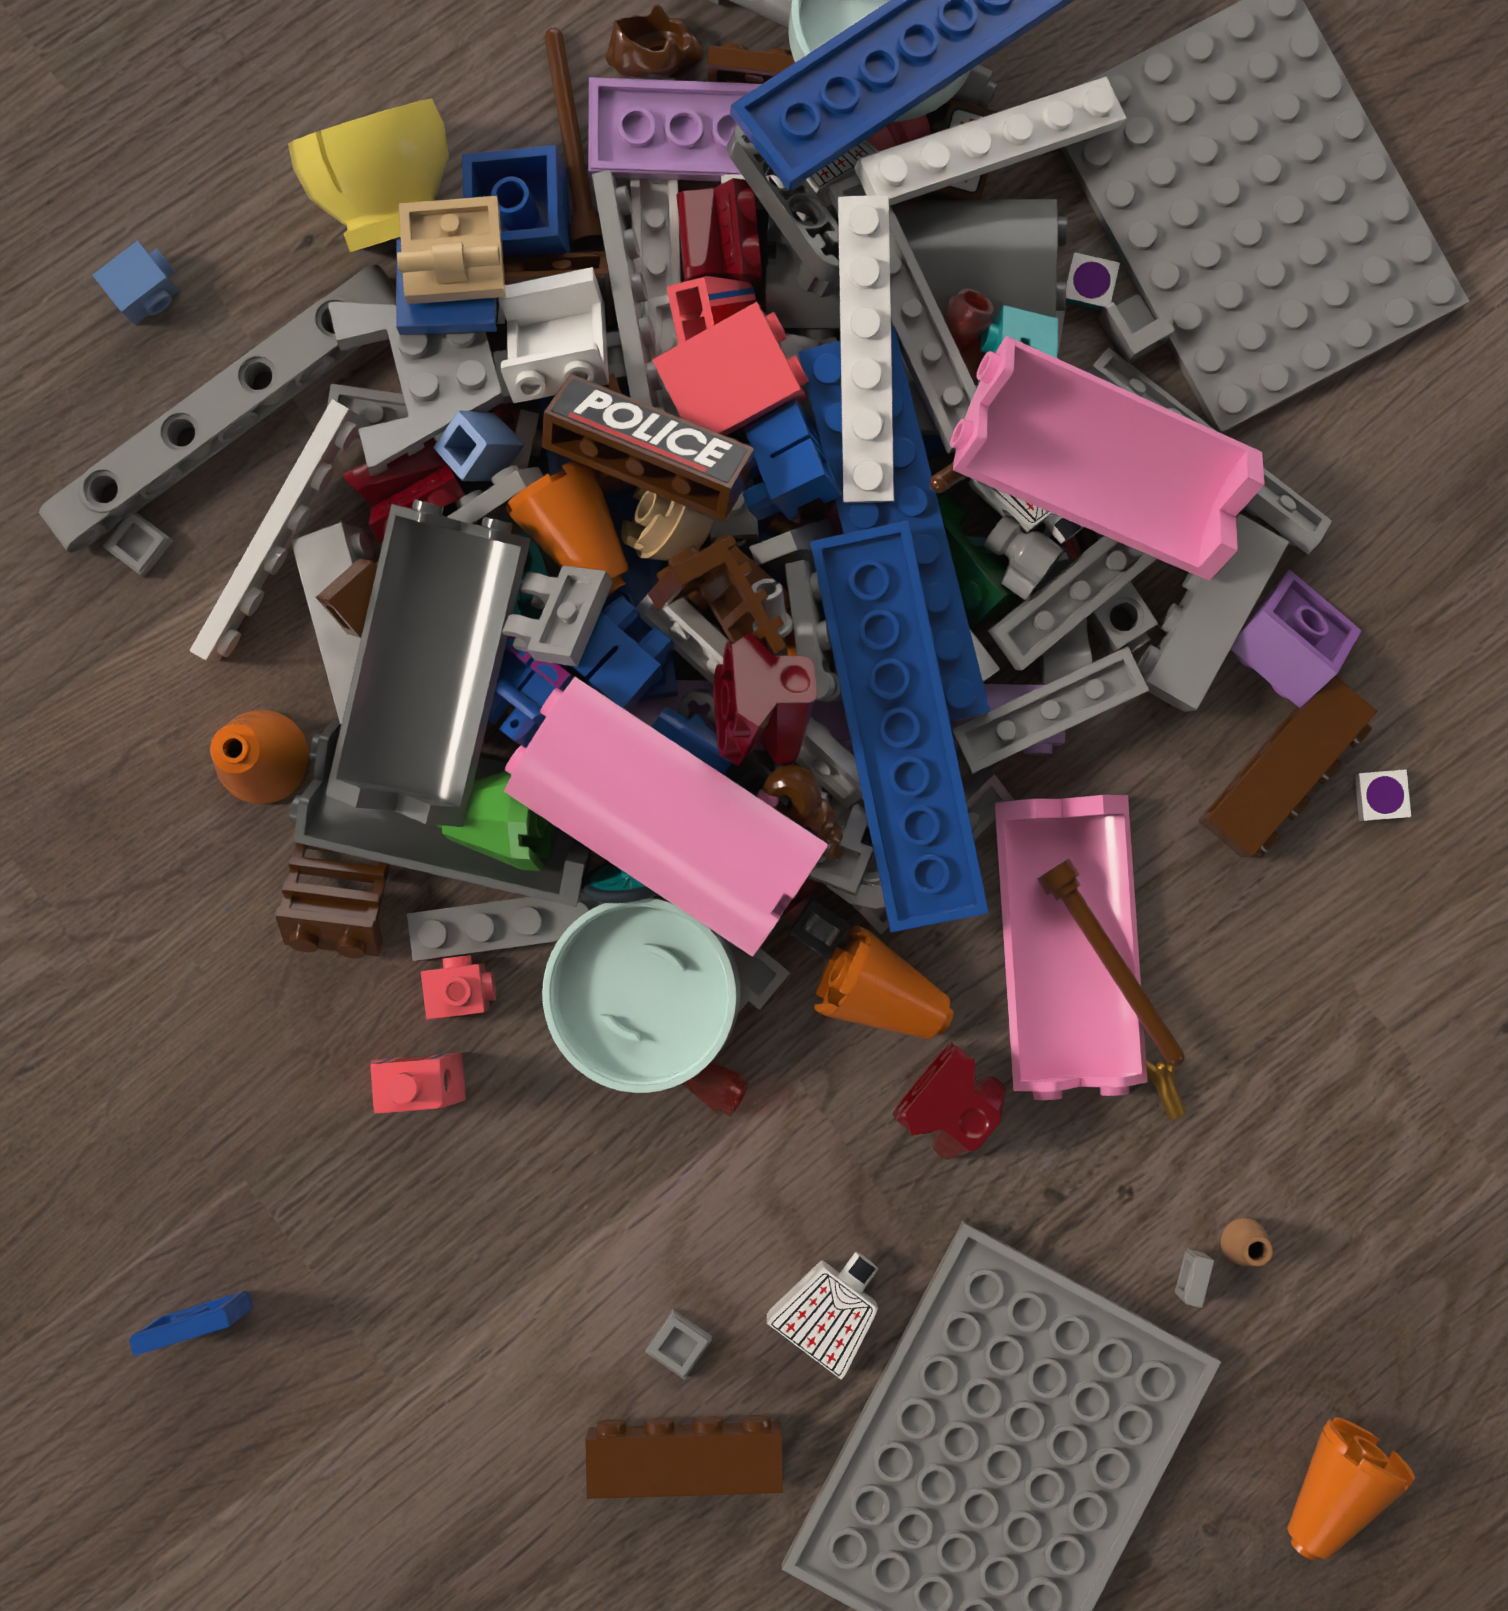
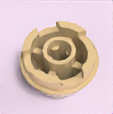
M637 487L632 496L639 500L633 521L623 520L621 536L624 544L634 548L640 558L668 561L679 552L691 546H695L698 551L709 535L714 518Z

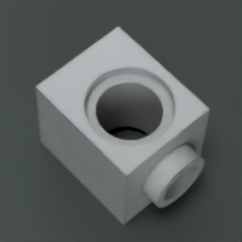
M1131 581L1086 617L1109 655L1120 648L1129 647L1130 651L1133 652L1151 640L1146 632L1158 624ZM1121 608L1129 613L1132 621L1129 631H1120L1114 628L1110 621L1112 609Z

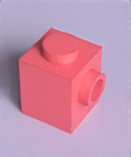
M471 955L442 959L443 968L421 971L426 1020L483 1013L490 1010L489 1001L496 1000V984L493 972H486L485 963L472 964Z

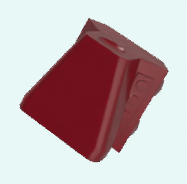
M732 178L715 188L677 193L684 281L711 276L750 282L754 288L755 298L761 297L762 271L755 197L753 190L746 180Z
M436 437L424 442L425 448L415 454L408 456L405 453L387 464L388 469L378 475L370 476L367 463L342 475L372 506L369 526L381 544H383L391 504L412 509L413 501L416 499L444 506L442 514L448 517L458 510L455 503L468 494L457 474L433 448L437 443Z
M751 632L737 642H727L725 644L723 664L716 665L713 686L717 747L721 757H725L737 766H740L745 757L756 748L760 741L775 763L793 765L796 762L817 697L814 664L809 657L772 655Z
M951 1042L941 1050L904 1095L892 1115L896 1118V1121L909 1131L911 1136L928 1134L934 1131L933 1149L942 1158L950 1160L979 1149L999 1125L1006 1097V1087L994 1076H987L976 1080L975 1059Z

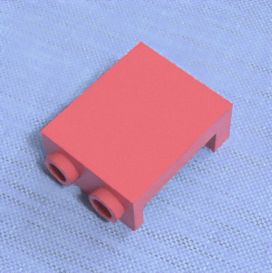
M757 302L652 359L681 419L688 420L723 436L736 431L793 399H796L798 403L808 399L802 385L808 383L809 379L804 373L796 355L787 358L780 342L788 337L775 312L766 316Z

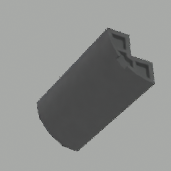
M1057 199L905 200L891 205L948 328H984L987 323L995 321L1003 305L1054 318L1056 311H1065L1066 281H1057V246H1066L1067 216H1058ZM831 204L826 208L839 225V219ZM796 212L792 213L794 218L803 225H814L811 218L803 221ZM769 215L767 232L769 254L768 265H766V316L775 312L783 328H840V284L835 293L829 297L821 298L815 293L806 292L797 280L802 260Z
M414 499L412 509L391 504L326 795L355 808L395 811L424 824L463 827L508 638L507 635L502 633L508 616L514 612L531 539L511 534L512 523L483 517L482 526L444 517L442 516L444 506Z
M332 719L321 734L316 733L314 735L309 752L310 761L315 762L314 778L302 795L297 794L294 797L290 810V822L296 823L294 842L577 907L582 893V881L589 870L592 850L555 826L552 853L549 858H539L544 864L541 871L518 869L450 841L443 835L442 828H438L437 825L424 824L395 811L355 808L326 795L342 724H340L339 720ZM480 753L474 780L504 772L510 759Z

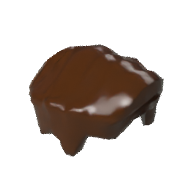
M657 4L653 6L651 13L646 16L635 14L613 22L611 39L605 58L608 65L614 67L620 75L629 78L647 80L668 78L678 70H682L690 64L700 62L703 59V47L701 41L684 20L669 18L663 8Z

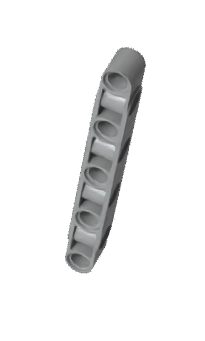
M378 264L371 265L354 275L47 500L40 508L39 514L68 553H75L94 543L120 524L131 510L139 511L357 351L361 346L340 350L336 335L329 332L332 319L328 303L350 302L396 305V286ZM263 372H271L272 381L269 386L262 390H254L253 383L255 378ZM194 427L195 437L193 441L186 446L179 447V434L186 428ZM112 483H117L118 492L116 497L108 503H103L102 492L105 487Z

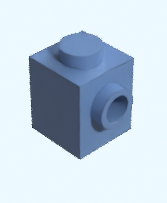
M138 240L92 275L118 309L134 325L138 324L148 315H156L165 310L170 305L172 297L179 292L178 288L169 278L176 272L157 248L149 253Z
M458 410L433 448L462 481L475 482L492 481L491 479L494 475L511 465L524 444L496 412Z

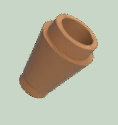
M1248 1218L1236 1219L1229 1223L1222 1233L1221 1249L1225 1257L1233 1264L1238 1266H1263L1270 1261L1273 1253L1272 1246L1265 1229L1255 1220ZM1253 1242H1256L1255 1244H1253L1255 1246L1254 1249L1250 1253H1248L1249 1246Z

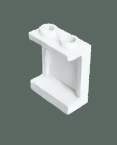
M593 267L505 285L506 297H499V302L507 320L508 359L501 362V373L513 403L556 395L570 374L601 386L609 384L605 303Z

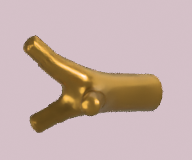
M1146 1060L1147 1076L1159 1093L1168 1119L1184 1116L1186 1110L1175 1082L1176 1066L1159 1061L1156 1067Z

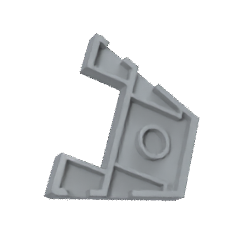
M350 302L328 303L340 350L387 339L390 340L408 412V417L358 429L370 476L378 475L387 470L388 463L405 453L411 456L425 448L424 442L445 431L458 410L487 412L503 403L499 381L485 332L399 335L396 328V305Z

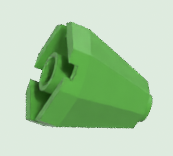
M507 771L474 780L463 827L437 825L438 828H442V833L448 840L521 870L541 871L544 864L539 858L548 859L552 853L555 825L504 792L511 777V774Z

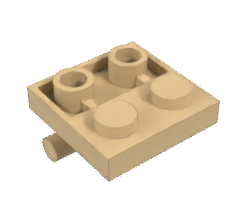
M497 196L399 203L402 252H397L399 272L403 273L404 297L407 304L506 297L500 207Z

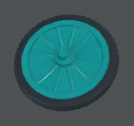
M610 862L590 871L582 881L583 893L588 898L602 903H627L659 895Z

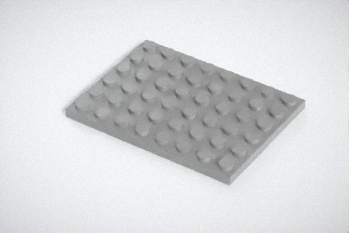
M1241 0L1082 83L1085 84L1107 77L1127 119L1117 129L1061 147L1060 149L1152 316L1156 320L1166 314L1174 327L1175 332L1166 344L1209 423L1217 432L1223 434L1459 310L1470 302L1303 0Z
M962 1221L782 1562V1570L857 1611H1092L1221 1361L1202 1349Z

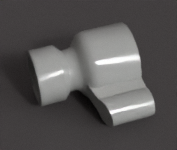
M1007 514L997 523L984 543V547L997 556L1006 555L1009 558V565L1001 584L1025 601L1042 584L1065 550L1039 531L1024 533L1021 531L1020 523Z

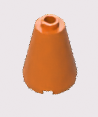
M573 460L562 466L567 473L566 475L563 471L552 476L546 474L508 501L509 505L505 506L510 517L560 568L564 565L606 571L613 581L608 593L610 595L626 584L622 576L629 569L596 470Z
M253 710L237 716L215 734L210 747L215 770L223 786L235 797L253 804H271L289 797L301 786L305 778L304 775L307 770L308 761H310V749L302 730L293 720L270 710Z
M858 925L849 929L845 936L851 938V942L846 949L837 946L823 970L816 990V995L823 998V1004H814L815 1010L826 1017L927 1040L932 1039L936 1034L942 1035L948 1029L953 1018L954 1011L949 1008L950 997L870 930Z
M1335 1417L1333 1421L1329 1419L1322 1428L1287 1527L1288 1533L1292 1537V1546L1301 1555L1310 1560H1316L1318 1557L1325 1560L1330 1559L1402 1496L1415 1479L1412 1469L1394 1450L1387 1457L1376 1446L1380 1440L1379 1438L1355 1423L1339 1417Z

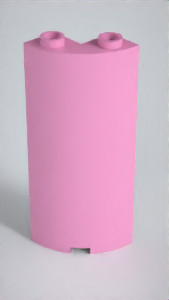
M1009 336L1005 337L996 353L992 351L986 353L977 371V379L980 380V383L972 398L965 419H961L958 422L951 436L950 446L956 449L953 465L954 471L1208 581L1238 551L1236 516L1265 485L1263 455L1261 451Z
M574 677L564 692L555 688L540 710V713L546 716L528 747L525 748L521 745L505 767V771L510 773L511 777L504 792L753 957L811 873L828 844L578 678Z
M1096 795L1064 799H1026L995 802L1013 1091H1032L1033 1100L1062 1099V1090L1077 1087H1100V1095L1103 1096L1130 1094L1129 1086L1148 1082L1144 1026L1061 898L1056 901L1052 893L1047 895L1037 878L1065 860H1071L1080 874L1076 877L1081 884L1077 889L1141 986L1128 795Z

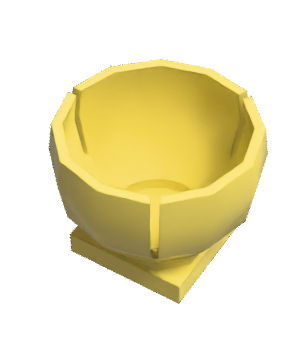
M432 98L351 120L321 130V133L318 131L288 143L293 169L308 198L340 223L347 226L348 230L343 234L350 252L401 237L399 203L435 201L449 157L444 123Z

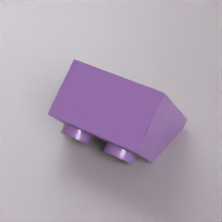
M1289 569L1248 616L1230 650L1235 653L1237 659L1243 665L1253 668L1271 683L1278 695L1291 700L1296 706L1301 708L1339 672L1362 630Z

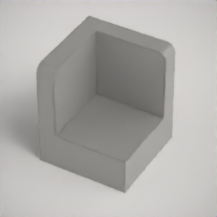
M1134 295L1117 306L1114 302L1106 305L1097 318L1118 355L1130 364L1166 344L1175 332L1166 314L1156 320L1154 319L1140 295Z

